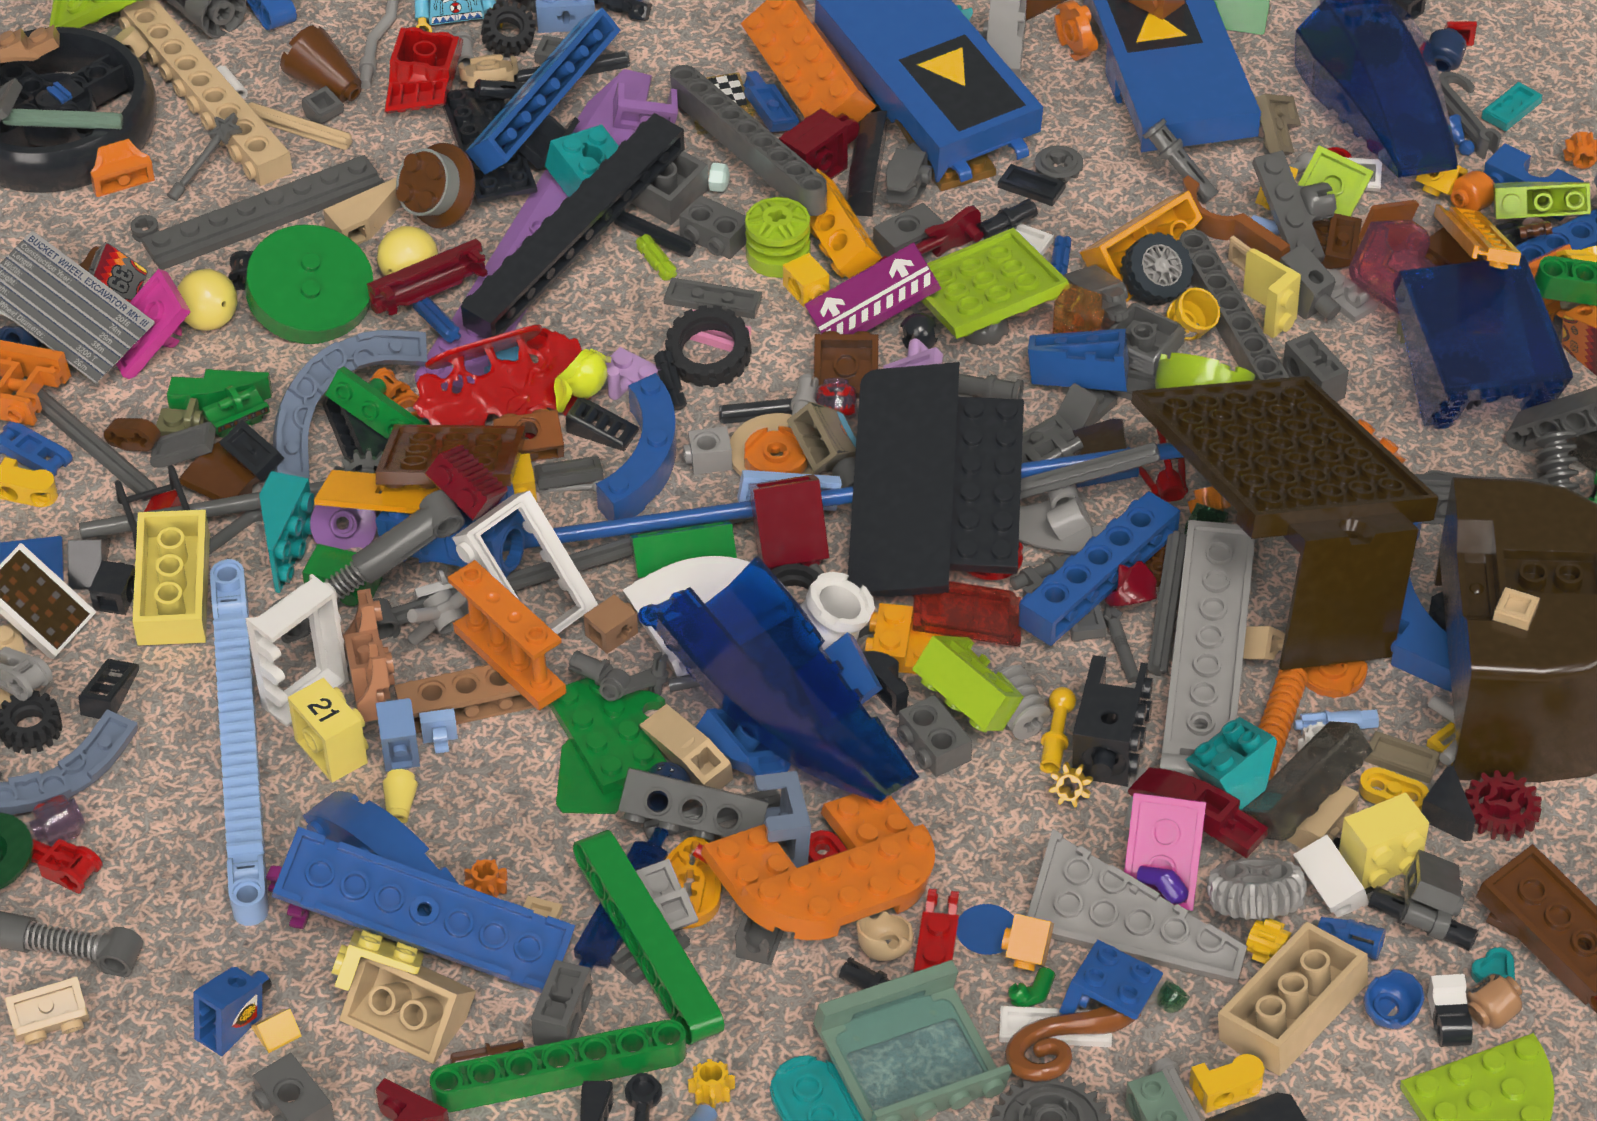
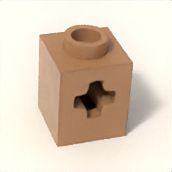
M615 594L583 615L585 636L606 654L638 634L637 612L630 603L623 602Z

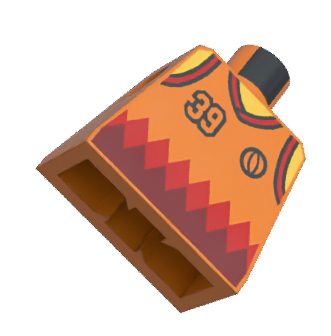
M1580 304L1569 311L1559 310L1554 317V324L1562 329V348L1597 376V306Z

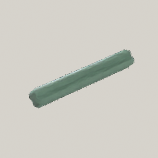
M12 109L9 116L2 119L3 124L11 126L122 129L123 115L115 112Z

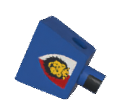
M231 967L193 992L194 1039L222 1057L251 1028V1025L255 1024L262 1017V995L272 987L270 978L262 971H256L250 976L238 967Z

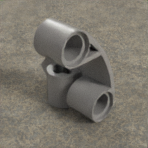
M1076 484L1047 492L1048 501L1020 506L1019 541L1021 543L1055 552L1077 554L1085 547L1087 541L1094 536L1089 514L1079 498Z

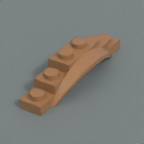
M54 25L46 29L41 27L34 30L29 37L26 36L22 28L14 32L11 30L4 32L0 35V63L34 61L58 48L60 44L58 30Z

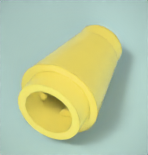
M404 769L391 770L383 780L386 811L402 823L408 821L418 787L415 775L412 772Z

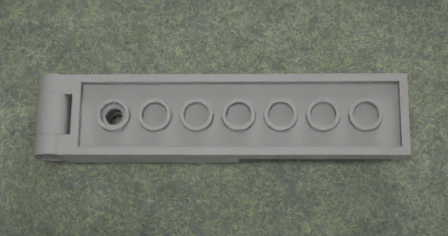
M1188 521L1160 768L1177 771L1200 780L1201 778L1192 770L1185 759L1192 755L1200 744L1208 742L1222 730L1226 723L1235 720L1238 715L1255 539H1251L1238 524Z

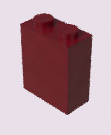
M814 474L748 484L758 559L764 569L768 568L771 571L782 565L796 563L809 567L815 563L820 565L822 559L830 558L820 480Z

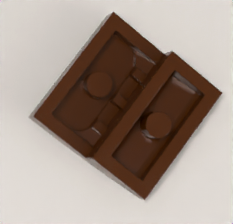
M1334 213L1330 221L1320 220L1313 222V227L1325 254L1324 261L1321 262L1326 269H1336L1355 265L1362 219Z
M219 442L213 444L211 453L198 456L179 478L181 485L213 500L252 493L253 485L260 482L255 475L229 454Z

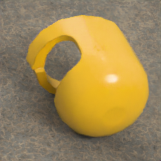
M1189 288L1169 305L1165 317L1180 323L1183 328L1187 329L1185 330L1186 333H1190L1189 331L1197 333L1193 337L1184 338L1185 341H1192L1201 338L1218 323L1220 307L1210 292L1202 288Z

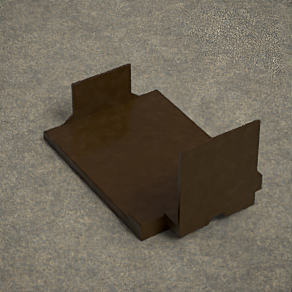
M1309 376L1133 391L1131 403L1168 440V443L1170 442L1184 456L1174 459L1185 458L1237 511L1235 522L1251 539L1284 536L1300 553L1279 668L1287 670L1392 657L1391 645L1397 639L1419 531L1413 523L1434 520L1439 497Z

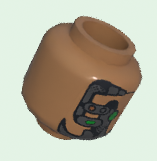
M1489 974L1468 991L1467 1004L1469 1013L1482 1028L1489 1026L1493 1029H1499L1520 1013L1522 1009L1520 998L1522 989L1510 976L1504 978L1499 974Z

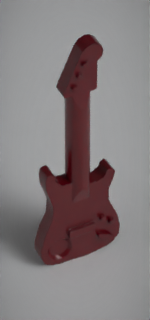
M971 205L961 210L949 221L925 229L924 232L930 238L915 244L921 255L932 250V253L939 257L953 247H960L971 241L979 242L984 236L983 232L977 227V224L981 222L980 211L974 205ZM887 256L882 257L878 262L887 258Z

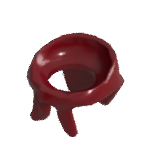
M1137 561L1131 567L1119 564L1118 588L1105 598V602L1113 607L1157 599V580L1142 561Z

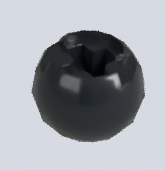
M913 313L900 324L904 334L902 342L907 349L910 340L914 338L919 339L928 349H931L938 340V338H935L934 331L936 324L933 318L925 313Z

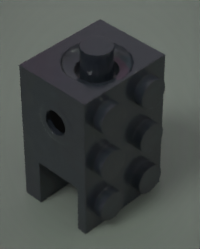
M1092 655L1073 731L1072 768L1077 769L1083 764L1082 773L1085 777L1091 776L1093 781L1128 787L1131 774L1137 775L1140 754L1136 752H1138L1139 748L1144 747L1146 738V727H1142V725L1145 724V721H1150L1152 713V701H1147V699L1151 698L1153 678H1147L1148 663L1141 662L1135 688L1106 684V657Z

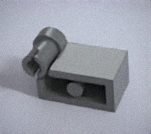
M1419 849L1404 878L1405 907L1401 915V922L1427 931V936L1442 941L1449 930L1452 916L1457 917L1464 904L1465 897L1461 896L1463 880H1460L1459 865Z

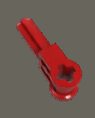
M33 839L34 847L31 861L38 864L41 876L77 894H80L85 888L84 882L93 872H98L103 867L100 857L85 846H76L58 839L51 847Z

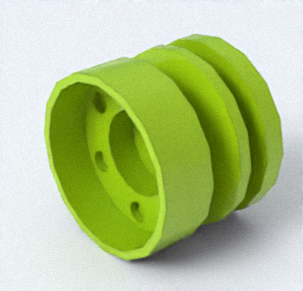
M772 197L755 203L746 212V259L749 266L757 273L767 277L783 278V264L805 254H811L810 215L807 208L798 201L783 197Z

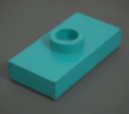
M1517 82L1482 111L1481 118L1506 132L1541 104L1543 95Z

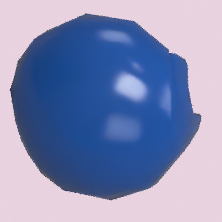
M1393 969L1388 974L1375 977L1371 981L1368 989L1365 991L1363 1002L1366 1013L1378 1026L1396 1030L1411 1024L1417 1018L1425 998L1422 985L1412 974L1399 969ZM1396 1006L1397 1014L1394 1016H1387L1391 1012V1010Z

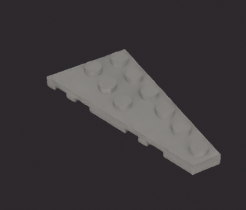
M1052 829L1027 914L1028 917L1054 923L1051 939L1091 949L1098 939L1140 961L1238 985L1247 953L1246 945L1210 923H1203L1190 915L1185 908L1178 904L1170 903L1160 897V893L1114 865L1104 863L1094 857L1091 851L1081 845L1079 847L1066 840L1063 834Z

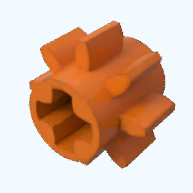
M1576 132L1570 139L1565 140L1566 149L1563 150L1565 161L1572 160L1573 166L1580 169H1587L1595 164L1597 161V139L1594 140L1592 132Z
M1213 486L1193 491L1195 499L1187 501L1191 517L1199 515L1200 521L1207 522L1225 518L1224 509L1231 507V504Z
M478 859L471 869L464 870L465 887L493 897H497L499 893L507 894V869H498L495 859Z

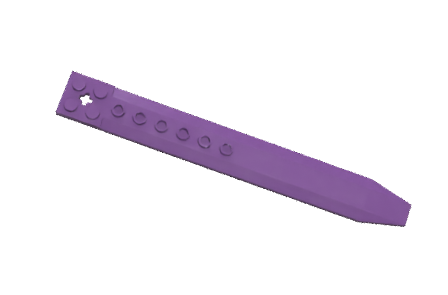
M623 69L588 101L578 117L579 123L572 134L602 124L618 145L622 141L628 140L636 130L613 127V99L617 83L624 82V98L647 101L652 75ZM547 168L536 184L538 192L529 195L487 262L485 269L488 271V275H492L502 265L504 259L512 255L521 246L527 236H531L541 226L543 220L551 216L560 207L563 200L568 197ZM479 276L467 296L472 295L482 285L487 276ZM461 306L452 318V321L460 328V339H454L452 343H448L439 335L427 354V361L444 351L484 339L463 326ZM527 309L504 333L516 329ZM485 355L465 361L466 371L477 376L484 375V367L489 366L488 356ZM425 365L420 366L414 375L415 382L418 381L421 375L426 373L436 374L440 378L445 379L452 372V365L434 370L426 368ZM458 375V381H453L452 392H461L463 387L462 375ZM467 376V382L474 384L475 380ZM442 383L441 388L447 390L448 383Z

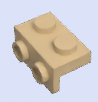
M78 977L4 998L16 1041L24 1040L25 1045L42 1042L47 1039L46 1033L61 1029L62 1034L76 1032L84 1028L83 1022L90 1021Z

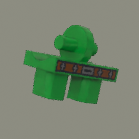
M233 386L225 388V399L202 408L203 416L208 422L212 423L216 428V434L221 438H224L241 420L248 425H254L262 422L263 415L270 412L269 405L261 398L255 386L239 393Z

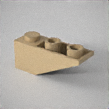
M397 177L324 209L325 226L344 234L357 245L370 240L401 206L400 201L396 197Z
M665 704L640 724V728L668 759L686 770L692 783L722 789L733 780L731 762L707 736L668 704Z

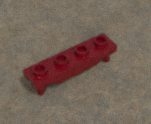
M475 238L367 283L372 311L376 314L387 311L388 315L392 316L397 314V306H409L426 297L459 285L468 276L473 274L482 277L487 276L488 271L485 269V263L483 262L486 258L484 254H480L483 251L481 242Z

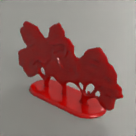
M541 325L523 327L455 347L434 356L425 363V367L431 370L454 365V367L445 379L440 378L436 374L426 373L421 375L416 383L419 390V398L412 407L417 411L419 417L428 418L430 425L485 426V421L490 414L498 415L500 418L505 414H531L538 409L550 408L557 410L554 390L555 378L574 361L582 351L578 339H569L564 334L556 331L550 333L543 346L538 349L528 346L526 342L541 333ZM519 346L518 360L497 359L495 352ZM529 354H535L539 360L538 363H533ZM487 355L492 365L488 373L477 376L466 371L464 362ZM458 375H462L463 387L461 392L453 393V381H458ZM467 376L472 377L475 383H468ZM447 382V390L443 391L441 384ZM571 395L562 414L567 415L578 397ZM525 433V437L528 439L536 436L533 433Z

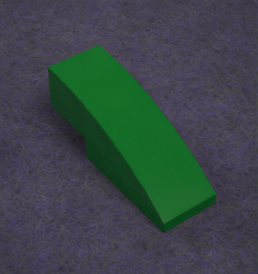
M206 369L204 378L171 377L167 391L168 405L171 409L187 410L190 398H197L199 410L202 411L203 407L225 399V388L233 386L238 393L255 386L261 398L266 400L271 398L273 393L270 374L267 372Z

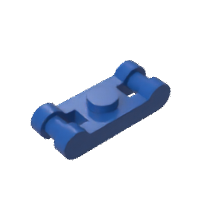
M9 421L3 427L4 431L0 433V454L3 453L12 459H16L34 471L39 469L47 470L55 477L57 470L61 466L66 467L73 461L72 455L66 448L20 423ZM46 456L51 457V459H49L48 461L44 458Z

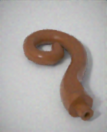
M1103 1005L1090 1011L1068 1013L1036 1020L1022 1027L1011 1037L1005 1051L1006 1063L1009 1064L1014 1075L1025 1080L1040 1082L1055 1079L1070 1068L1073 1057L1071 1048L1066 1042L1048 1037L1067 1034L1095 1035L1113 1033L1127 1027L1135 1019ZM1034 1045L1033 1052L1037 1058L1047 1055H1054L1056 1058L1047 1063H1035L1025 1057V1053Z

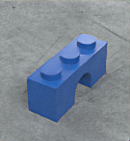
M1506 143L1485 162L1484 173L1494 183L1584 182L1558 168L1546 177L1533 176L1528 173L1531 155ZM1567 215L1547 217H1553L1559 221H1562Z

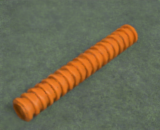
M1279 668L1258 726L1260 729L1273 735L1277 740V745L1266 790L1241 810L1257 821L1260 819L1269 788L1272 785V780L1283 753V748L1286 745V740L1294 722L1297 708L1308 682V675L1302 668L1287 670Z

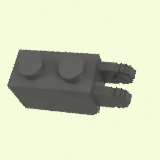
M1097 265L1063 275L1068 280L1070 292L1065 293L1067 304L1089 320L1108 318L1111 321L1117 322L1129 318L1126 307L1128 291L1124 282Z

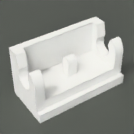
M1327 834L1293 854L1294 859L1303 869L1330 912H1334L1337 918L1353 912L1362 906L1369 905L1364 887Z

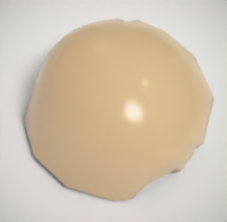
M886 910L882 911L876 918L868 916L856 922L859 946L872 960L891 961L905 955L911 949L914 942L911 923L902 916L889 915ZM891 939V942L887 944L885 940Z

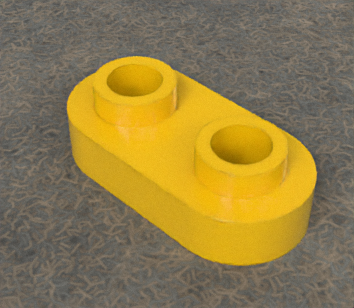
M1372 767L1365 770L1361 775L1359 784L1361 796L1371 803L1378 804L1406 792L1411 799L1415 800L1413 802L1420 811L1422 810L1423 799L1429 792L1427 786L1422 782L1380 767ZM1372 787H1380L1382 790L1380 791Z

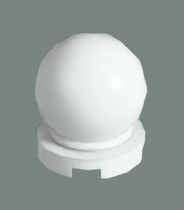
M827 572L820 574L816 581L810 585L806 599L797 609L793 623L794 634L799 644L810 655H819L847 632L852 634L857 641L860 630L867 626L874 612L873 597L864 585L860 589L854 583L848 581L849 575L845 573Z

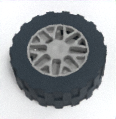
M1160 232L1147 234L1132 244L1125 251V256L1122 257V267L1120 268V273L1123 276L1122 281L1129 289L1128 292L1131 295L1133 294L1138 301H1143L1147 305H1162L1166 302H1171L1185 292L1192 282L1191 277L1194 270H1192L1193 261L1190 259L1189 251L1183 247L1182 242L1174 239L1169 234L1164 235Z

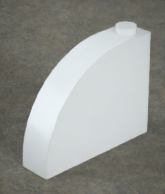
M705 556L675 562L635 581L632 585L623 589L628 603L637 612L638 620L658 650L663 652L662 656L664 654L668 655L667 663L676 677L695 673L785 621L797 612L790 593L774 575L756 564L732 557Z

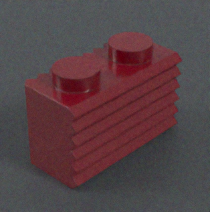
M458 445L438 454L425 473L472 521L496 507L508 491L507 486H503L502 481H498L497 477H493V472H488V468H483V463H479L478 458L474 459L473 454H469V450L464 449V445Z

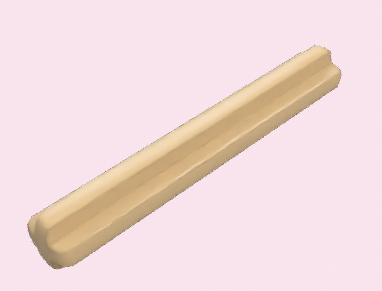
M254 102L248 104L268 126L343 150H347L353 142L352 135L348 132Z

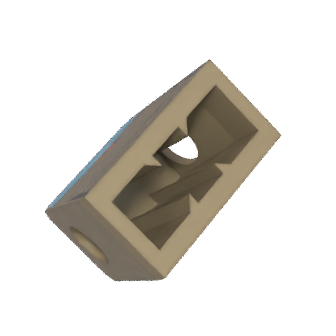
M809 402L787 420L814 472L833 470L834 466L842 459L855 457L857 433L852 431L842 412Z

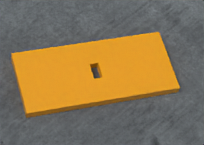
M331 470L314 498V504L413 514L420 509V503L427 495L440 489L438 487L423 489L419 485L388 488L383 484H376L375 473Z

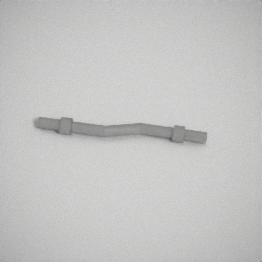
M387 0L385 15L367 36L364 56L361 57L359 63L362 89H369L371 86L372 74L376 73L377 60L375 58L379 39L396 20L399 0Z

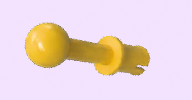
M1058 687L1049 696V705L1053 710L1050 731L1044 733L1041 737L1043 751L1040 769L1044 773L1052 774L1053 770L1060 771L1064 750L1069 745V739L1064 735L1067 714L1076 706V696L1067 687Z

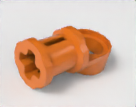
M386 367L378 369L370 379V381L374 378L383 380L387 387L386 392L383 394L404 409L412 407L419 398L407 383L397 380L394 372ZM417 411L411 412L418 419L422 418L418 416Z

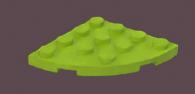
M1534 1033L1401 1080L1400 1088L1420 1121L1552 1120L1555 1094L1553 1075L1545 1051Z

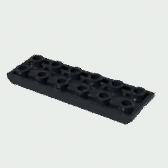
M474 88L456 89L448 92L446 105H442L455 145L465 152L505 107L504 99L476 98ZM516 151L507 163L487 174H484L468 155L475 173L474 198L477 204L491 202L510 195H527L538 192L527 159L520 152Z

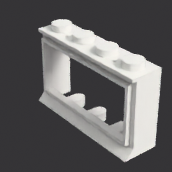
M526 491L513 494L453 536L452 539L457 545L456 551L459 557L464 562L469 564L476 560L518 598L480 536L518 509L525 520L522 523L524 529L528 533L534 534L542 548L540 551L542 559L550 562L560 577L557 580L559 587L564 591L567 590L576 604L548 625L549 628L558 634L596 607L598 603L532 493Z
M313 574L309 575L310 581L302 584L259 617L245 618L261 707L286 727L292 724L288 702L290 695L323 677L332 688H340L349 681L348 662L344 651L345 641L341 632V616L337 605V592L330 583H323ZM309 617L316 667L283 691L278 687V684L285 679V674L274 664V661L281 656V651L273 642Z

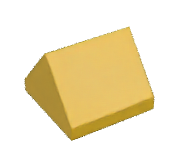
M290 1008L282 1009L251 1025L252 1030L268 1053L301 1037V1032Z

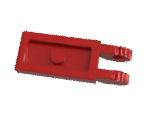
M929 888L926 911L922 913L914 972L953 960L959 923L957 911L960 892L951 891V895L948 898V914L936 913L935 907L938 903L937 889Z

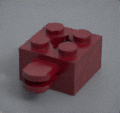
M820 108L812 115L807 116L798 125L783 133L779 140L813 169H819L830 179H833L848 168V144L856 139L859 133V123L854 119H850L844 113L835 117Z

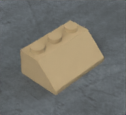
M361 957L339 1021L434 1064L466 1021L476 990L424 966L420 967L418 974H412Z

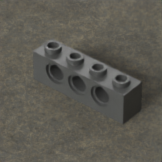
M628 767L618 811L625 812L624 819L645 823L647 817L659 820L658 827L679 832L680 826L694 829V836L714 840L715 834L727 837L762 825L769 802ZM653 791H662L667 795L668 802L662 810H652L647 805V798ZM696 799L701 802L702 813L699 817L688 819L682 814V806L687 800ZM723 808H732L737 813V820L731 827H722L717 822V814Z

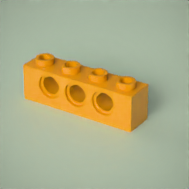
M816 169L826 179L827 210L821 215L810 216V233L821 241L818 245L821 251L833 260V263L830 265L835 273L841 278L847 276L850 279L876 264L882 256L836 183L819 169Z

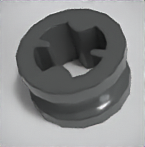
M151 215L138 216L132 220L130 225L132 237L138 242H142V237L160 231L157 219Z

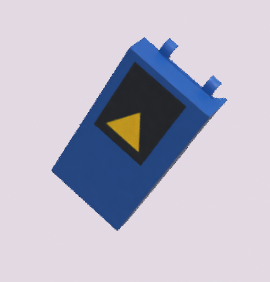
M815 0L814 22L881 110L887 111V117L891 123H895V120H898L919 148L928 154V160L933 167L936 182L941 180L948 168L958 173L961 183L972 179V171L966 161L1006 145L1014 149L1017 160L1029 156V149L1023 138L1041 132L1044 107L952 0Z
M1084 0L1083 5L1089 8L1092 17L1099 25L1107 46L1106 77L1117 103H1122L1120 93L1123 96L1141 143V152L1158 150L1149 138L1145 139L1142 135L1162 118L1167 121L1165 125L1177 139L1181 138L1184 146L1259 136L1261 111L1214 0H1185V4L1163 20L1126 0Z

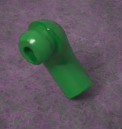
M1042 967L1038 969L1032 985L1026 987L1024 983H1019V985L1014 983L1008 990L1011 1004L1016 1007H1031L1045 1002L1054 982L1055 972L1049 968Z

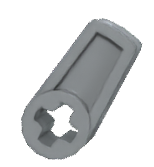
M4 647L0 650V688L14 695L17 699L27 700L32 696L33 690L40 685L45 686L52 681L51 669L41 658L9 647Z

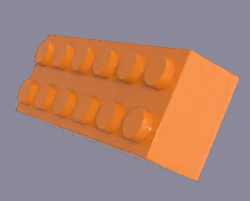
M766 0L740 23L805 118L822 108L835 117L844 113L850 119L860 122L876 107V104L849 66L814 22L815 18L802 0Z

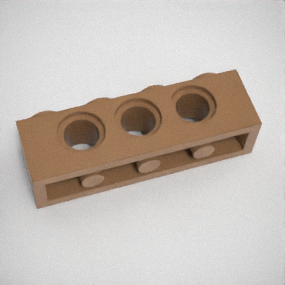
M490 665L477 666L471 669L444 673L434 677L394 685L396 700L411 699L416 734L422 733L419 713L454 708L456 725L535 708Z

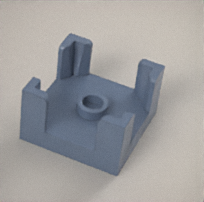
M797 771L754 776V788L757 791L781 789L780 806L767 808L763 823L767 829L768 842L785 841L789 858L796 868L808 864L811 823Z

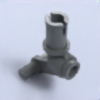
M576 650L569 661L568 671L595 680V685L600 686V694L608 701H615L623 695L648 687V691L661 695L663 684L668 680V671L666 670L668 655L664 654L662 656L663 652H656L653 655L654 659L651 668L629 676L621 669H614L610 664V660L604 659L601 661Z

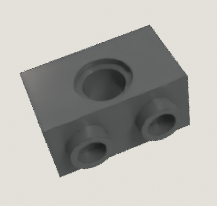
M921 203L874 226L873 243L882 257H889L913 242L917 244L930 238L924 232L925 229L945 222L928 206Z
M291 1052L252 1075L255 1086L252 1097L262 1112L270 1111L274 1116L272 1121H335L331 1101Z

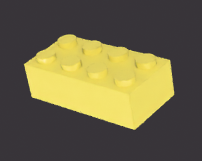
M206 510L138 512L132 621L138 646L206 643L210 531Z

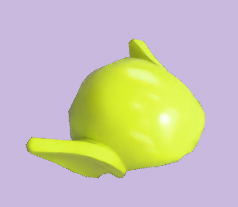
M584 349L555 378L554 390L556 407L559 413L564 411L571 395L588 399L602 389L608 377L606 363H611L612 357L605 356L593 349Z

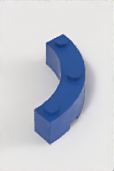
M656 373L628 385L630 412L636 418L642 433L638 445L630 458L616 472L596 483L598 509L607 520L635 517L641 513L645 506L663 490L674 468L677 448L674 405L667 388Z
M334 791L302 815L308 823L307 830L324 835L326 839L340 843V841L459 884L446 867L438 869L426 856L425 852L429 848L401 821L370 800L362 804L358 802L359 799L354 793ZM422 904L417 908L421 916L431 914V908L426 904Z

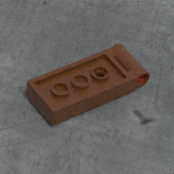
M1532 844L1482 882L1476 898L1585 1005L1589 1003L1591 1008L1597 1013V906Z

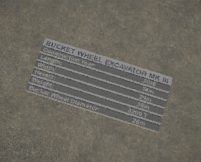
M31 231L0 263V311L51 350L64 352L67 362L94 383H97L155 323V321L34 231Z

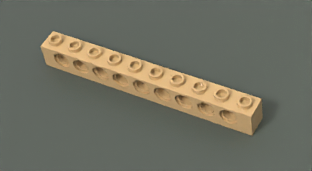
M157 0L137 1L120 11L121 18L118 19L120 28L124 30L131 26L135 27L149 45L145 54L150 65H157L159 67L163 80L165 82L171 81L176 95L179 98L184 97L186 99L188 108L193 114L198 113L200 115L201 122L206 130L216 127L215 117L225 120L232 113L236 114L238 117L236 125L240 126L242 133L231 135L228 144L225 146L228 148L232 160L235 163L240 162L242 164L244 173L249 180L254 178L260 186H263L293 173L290 152ZM222 140L219 143L221 147L224 146Z

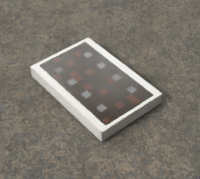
M20 543L0 564V614L47 657L54 659L92 618L96 611Z

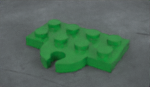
M586 677L567 684L566 694L550 703L549 707L602 794L606 795L623 788L628 767L648 772L653 765L667 762L657 745L640 728V724L649 718L644 713L652 709L659 710L665 705V699L651 691L638 690L623 695L615 701H608L600 694V686L595 685V680Z

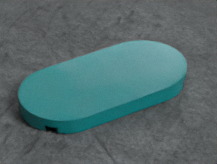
M805 1055L787 1060L776 1070L775 1076L771 1080L770 1097L781 1121H863L833 1063L827 1060L825 1063L817 1060L815 1056Z

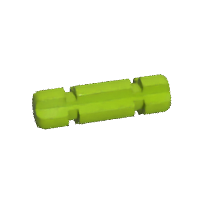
M648 234L638 237L636 239L637 249L641 254L645 253L644 258L656 272L659 271L658 275L662 280L668 281L672 277L675 278L677 276L676 266L668 260L669 258L654 243L655 241Z

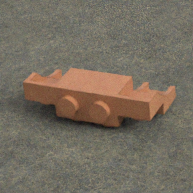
M370 588L357 591L358 608L350 627L343 634L356 707L365 722L378 720L376 703L391 699L389 688L390 685H395L392 654L389 652L388 647H383L377 629V621H383L380 601H373Z

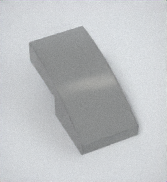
M669 859L636 870L672 931L698 922V917L685 887L681 888Z

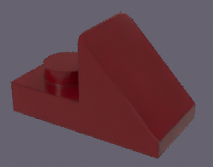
M386 1078L376 1088L380 1111L390 1120L449 1121L446 1108Z

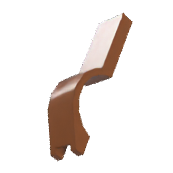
M1188 175L1183 178L1184 192H1190L1203 217L1195 226L1197 230L1204 232L1211 238L1230 240V237L1234 235L1251 249H1257L1278 262L1282 256L1290 252V244L1246 214L1221 216L1203 208L1197 200L1200 183Z

